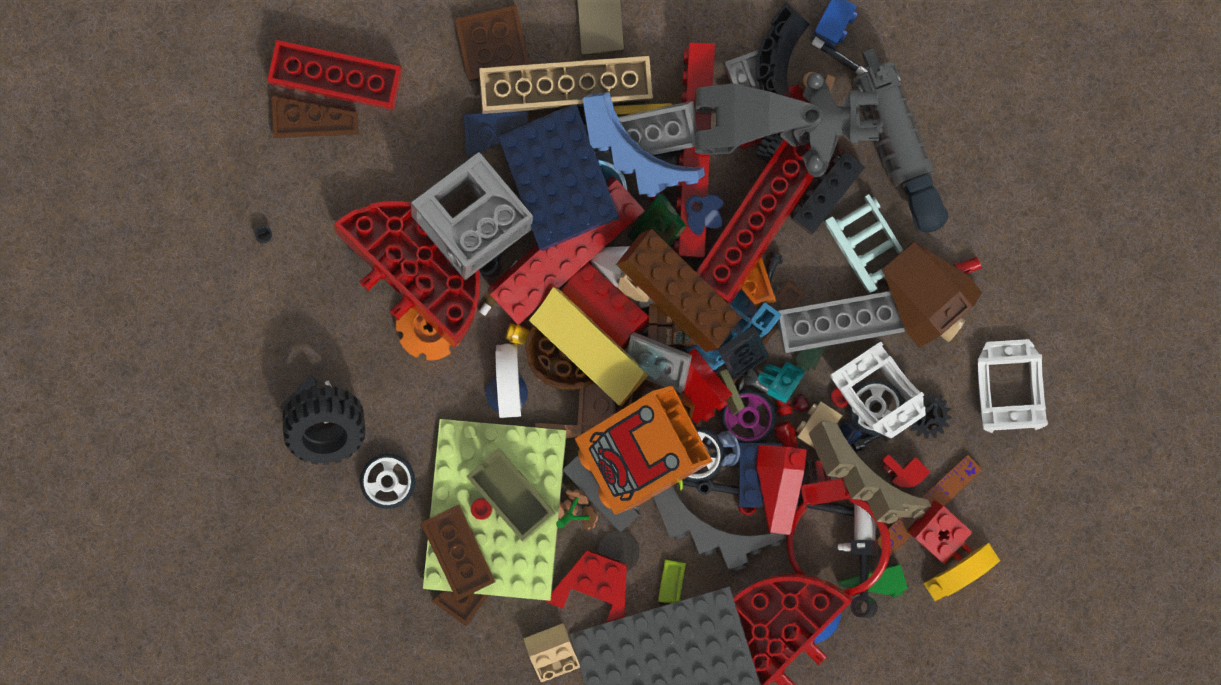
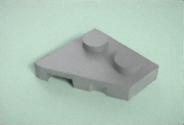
M759 50L723 63L731 84L735 83L759 89V83L756 80V60Z

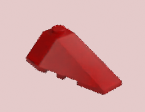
M758 445L756 471L759 474L760 491L763 494L764 511L770 533L791 534L805 469L807 449Z

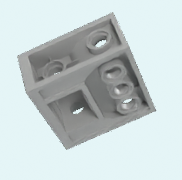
M480 152L411 202V212L414 220L464 280L532 230L533 215ZM467 185L477 196L478 200L452 218L441 204Z

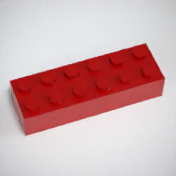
M276 40L267 82L274 86L394 111L403 69L397 65Z

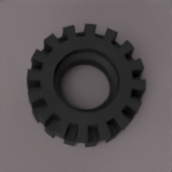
M780 132L765 136L758 147L756 156L769 163L784 140L780 137Z

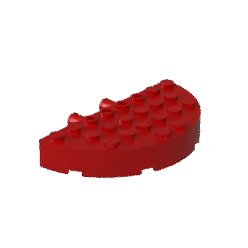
M383 201L372 203L370 206L351 211L334 223L335 233L372 268V271L359 281L362 287L365 286V290L369 291L382 279L402 297V300L389 310L392 316H396L395 319L397 321L412 308L453 348L462 341L471 327L477 312L480 294V272L478 270L464 280L414 220L410 202Z
M804 574L771 576L749 585L734 597V601L760 684L769 685L771 682H776L778 685H797L784 673V669L801 652H806L819 666L828 656L814 643V639L853 601V598L826 580Z

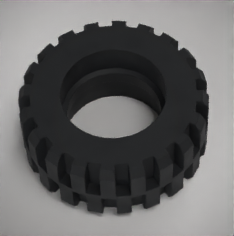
M324 385V387L312 386V389L307 390L306 388L299 395L295 394L291 401H288L285 405V410L282 414L285 445L295 457L299 456V459L304 462L311 461V464L316 465L318 463L329 465L330 462H341L343 458L348 459L352 456V453H356L365 440L363 406L358 398L347 390L343 391L342 388L337 386L331 388L330 385ZM321 422L336 424L328 428L312 427V425Z

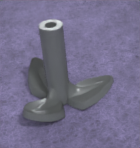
M752 369L739 378L737 385L738 392L742 390L744 384L754 385L765 393L768 392L769 388L759 382L757 374Z

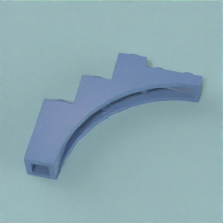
M610 92L589 94L583 97L590 145L593 148H598L599 151L612 150L615 171H622L623 174L636 172L639 194H647V197L660 195L659 192L664 190L666 186H675L681 181H686V184L698 183V180L705 176L704 167H684L670 164L642 149L629 136L620 123L613 107Z

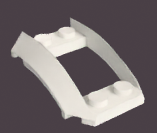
M1029 339L986 342L978 358V382L983 430L993 433V430L1035 428V430H1038L1048 425L1043 389L1042 354L1037 352ZM1029 362L1032 405L992 407L989 365Z
M879 342L830 376L851 407L868 426L876 432L893 438L925 416L924 394L916 389L907 379L892 357L887 354L882 346V342ZM879 368L889 382L907 400V402L880 420L868 410L852 389L853 385Z

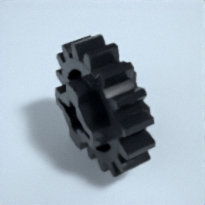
M928 393L927 398L923 396V402L930 401L928 407H925V412L931 410L933 419L926 421V416L919 419L918 425L916 422L913 423L909 430L914 431L916 429V436L924 433L925 439H928L929 434L936 438L937 431L943 434L944 430L942 427L950 426L946 423V419H952V416L947 415L951 408L944 407L947 401L943 400L940 402V395H936L935 398H932V393ZM938 406H939V408L941 409L942 418L938 416V413H937V408H938ZM934 423L938 425L932 430H926L929 424Z

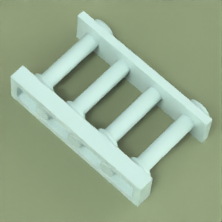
M868 194L864 197L865 205L840 220H835L832 216L824 223L863 287L870 294L877 289L875 285L878 284L877 281L884 277L882 269L874 274H868L864 268L867 266L866 263L892 247L895 248L898 254L903 251V248L878 210L880 205L875 197L871 198ZM872 211L878 222L855 236L846 238L842 232L844 227ZM883 229L889 240L863 256H857L853 250L855 245Z

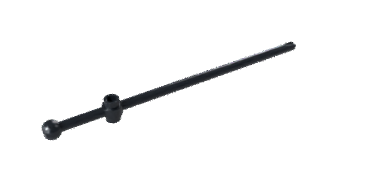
M711 478L699 482L683 479L684 486L695 487L703 495L711 491L739 496V487L715 483ZM798 498V502H797V506H798V507H799V506L803 503V501H804L802 498ZM829 503L807 505L809 509L854 517V508Z

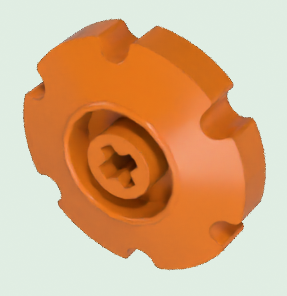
M411 308L399 321L396 320V331L403 333V338L399 342L412 356L418 358L421 354H425L428 361L445 358L451 354L449 349L451 345L434 328L433 332H430L428 329L425 330V326L428 325L427 321L414 309Z

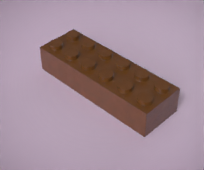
M653 229L639 234L616 264L705 352L719 349L742 318Z

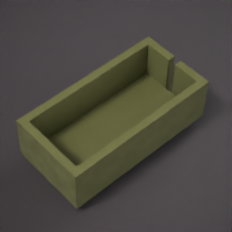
M498 448L484 460L488 464L487 467L479 464L466 477L519 539L525 542L557 513L505 453Z

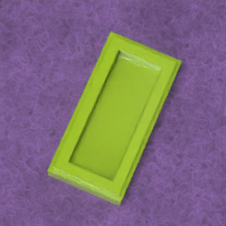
M665 559L658 602L671 604L680 601L686 563Z

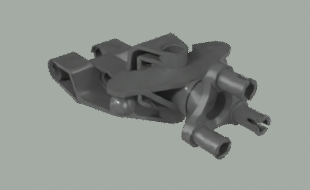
M812 73L807 78V85L802 96L809 103L735 83L700 87L696 89V112L716 113V127L695 132V153L702 155L729 154L744 143L780 132V137L793 147L811 144V149L802 158L809 174L813 177H819L825 173L839 136L845 135L851 144H857L860 141H879V132L883 133V120H863L859 113L860 105H879V92H859V90L850 91L843 106H836L826 80L819 73Z

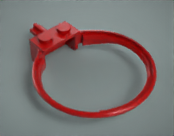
M820 460L815 461L819 482L801 485L804 501L795 511L791 534L787 535L786 538L789 561L796 574L804 573L797 564L794 555L793 537L798 521L808 510L807 505L850 499V502L864 509L876 522L868 501L852 499L843 478L831 480V476L826 475ZM876 522L882 538V553L878 566L865 582L857 587L843 590L850 596H855L869 589L879 580L886 569L890 557L891 541L885 522Z

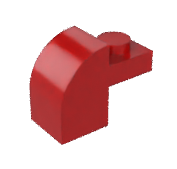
M886 454L881 459L884 463L881 467L889 475L895 474L890 482L899 487L908 488L916 486L931 473L916 457H913L903 468L889 454Z

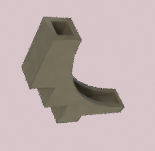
M821 421L808 433L826 475L842 477L852 499L867 500L876 522L890 524L897 521L898 517L919 519L932 507L928 499L918 498L902 492L874 473L853 451L837 423Z

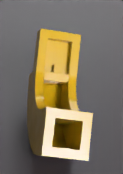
M987 543L971 552L953 567L930 578L924 585L934 601H937L975 581L993 568L1000 560L991 545Z

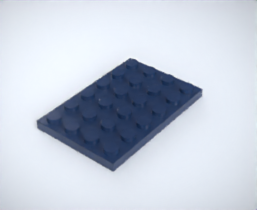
M577 104L569 105L498 136L522 203L533 215L531 228L541 251L620 218L595 150L590 145L589 134Z

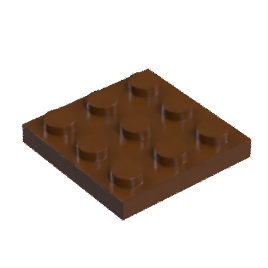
M516 5L455 18L468 81L479 79V68L530 65Z

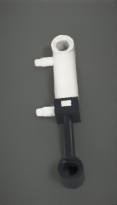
M854 504V540H851V543L838 544V550L851 551V555L860 556V584H862L869 578V556H878V541H875L876 522L864 509ZM869 589L860 593V596L853 599L850 608L856 617L871 618L876 614L878 605L875 599L869 596ZM863 602H866L867 604V610L865 612L861 610V605Z

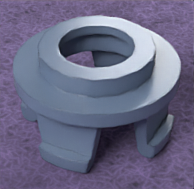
M730 431L720 432L717 436L725 451V457L721 462V466L735 465L740 457L738 440ZM708 438L707 444L714 445V443ZM728 447H732V454L729 452ZM717 449L716 452L710 454V457H717Z

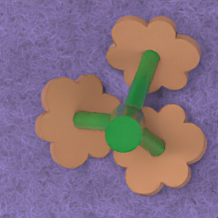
M577 489L574 491L567 490L566 494L569 495L570 499H573V502L571 503L570 500H565L564 503L560 502V519L556 522L557 527L562 529L570 520H582L586 530L595 528L598 514L593 506H585L583 508V515H576L578 512L577 503L588 504L589 501L586 495Z

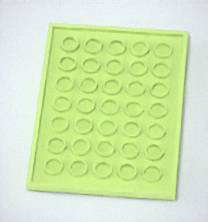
M440 419L430 518L457 505L461 506L496 580L495 583L474 594L551 601L558 529L556 522L559 519L566 430ZM498 448L505 453L557 513L525 542L519 539L494 508L491 516L485 520L476 519L471 513L472 503L479 498H485L466 476L479 464L487 467L488 464L484 460ZM428 540L423 589L452 591Z

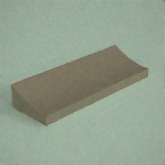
M578 0L582 55L624 52L620 0Z

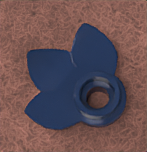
M695 195L686 201L685 208L689 214L688 225L696 235L700 236L705 226L709 228H719L722 226V219L717 210L724 202L719 197L709 195L703 198ZM694 202L700 204L699 210H694L692 208V204Z

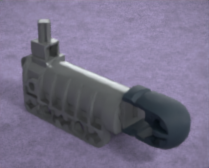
M874 49L862 52V56L868 72L856 76L852 81L854 90H859V92H879V105H860L861 108H864L865 120H883V133L879 132V141L875 140L874 144L876 148H879L880 152L878 154L887 177L892 178L894 186L902 184L905 194L908 195V204L915 228L926 233L935 232L947 222L948 211L944 207L938 191L932 186L933 180L930 173L935 170L931 159L926 155L925 144L922 143L918 133L920 130L918 127L916 128L912 118L914 116L913 112H910L907 104L908 99L904 96L901 89L902 83L895 67L896 64L892 62L880 65Z

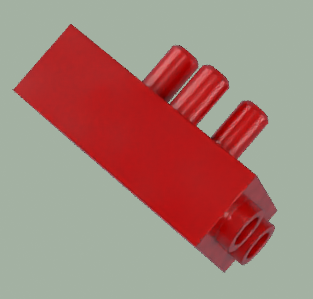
M694 348L688 353L692 355L683 392L687 394L695 405L692 420L697 424L702 419L706 422L715 415L714 409L717 408L720 411L728 404L727 399L733 394Z

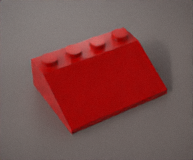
M589 262L578 270L561 290L623 350L629 346L630 337L633 332L641 334L650 325L649 316Z

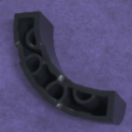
M786 2L772 19V27L767 36L762 38L756 60V80L759 83L760 90L792 98L787 83L789 59L795 44L810 24Z

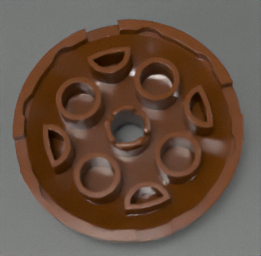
M533 326L526 339L525 356L528 366L538 379L551 387L562 390L581 389L594 383L574 362L565 357V354L537 327Z

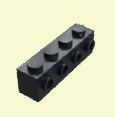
M844 152L842 156L839 153L831 162L833 168L830 172L825 171L819 177L818 181L821 182L816 189L812 186L805 195L808 200L804 205L799 203L792 212L795 215L792 220L811 235L817 230L865 168L847 152Z

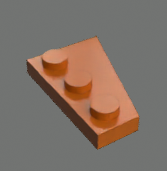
M762 257L741 288L755 308L761 307L764 302L767 304L776 302Z

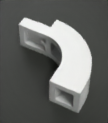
M508 343L496 345L500 418L521 416L518 347L517 344Z

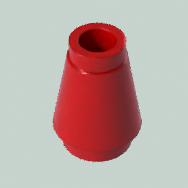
M790 421L783 422L774 427L776 431L774 434L783 447L798 448L794 425H791Z

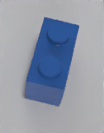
M831 0L813 35L836 46L838 41L842 43L848 33L844 30L848 23L852 24L858 14L854 11L857 6L847 0Z

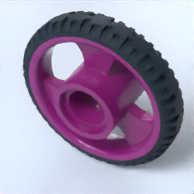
M739 391L740 398H748V407H744L737 415L729 413L728 405L722 408V427L724 431L732 432L737 438L738 443H760L771 434L775 426L776 414L774 406L765 395L758 391ZM762 403L768 412L766 427L758 423L759 413L756 409ZM746 411H750L754 415V420L750 424L745 423L742 419ZM739 423L744 428H751L754 436L751 438L739 436L731 428Z

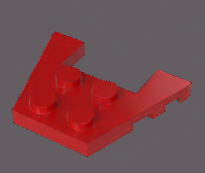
M587 549L552 591L551 601L546 600V602L563 609L570 590L574 589L612 604L606 623L624 618L627 564Z

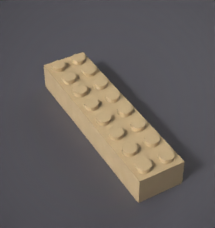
M649 56L479 68L482 114L556 109L575 104L578 107H583V97L589 94L610 92L613 104L650 102L653 99Z

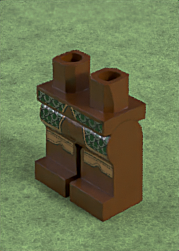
M649 304L650 325L648 338L673 348H693V345H697L657 304Z

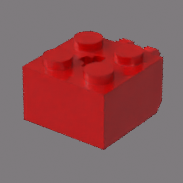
M934 500L931 503L932 507L925 512L923 517L914 522L907 530V533L943 564L951 556L960 562L963 558L960 554L956 553V550L961 546L965 552L970 553L972 551L964 542L972 532L946 507Z

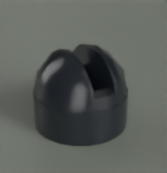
M260 226L256 229L255 239L259 243L265 244L271 240L272 231L269 227ZM268 233L269 236L259 239V236Z

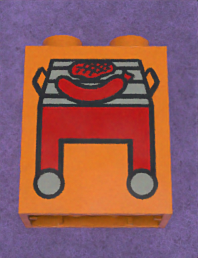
M673 385L651 391L575 438L580 448L578 450V457L581 464L587 470L592 471L600 486L598 488V496L607 508L612 509L614 515L639 506L713 462Z

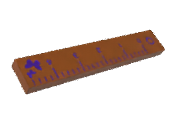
M967 454L921 498L928 499L930 504L936 500L945 506L982 469ZM898 518L888 528L891 541L890 556L911 537L907 530L917 519ZM880 535L875 541H878V546L882 549V538Z

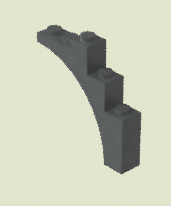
M673 486L654 496L670 538L674 537L675 540L687 536L686 532L690 530L699 554L704 553V556L716 552L715 548L719 546L728 570L733 569L734 572L745 568V563L748 562L747 553L750 556L762 552L761 548L769 545L772 548L782 544L781 540L785 538L784 534L777 533L748 536L731 534L715 529L702 522L686 508L678 498Z

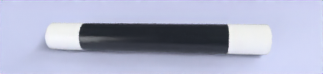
M815 37L811 43L856 74L860 75L868 72L819 38Z

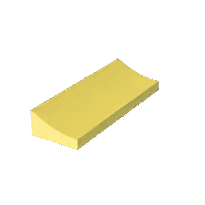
M555 287L551 289L539 309L529 319L535 327L619 406L625 403L649 375L641 365L561 290Z

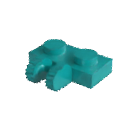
M788 362L785 363L782 369L767 364L763 368L764 373H760L758 379L760 383L769 387L768 395L786 403L803 378L805 371Z

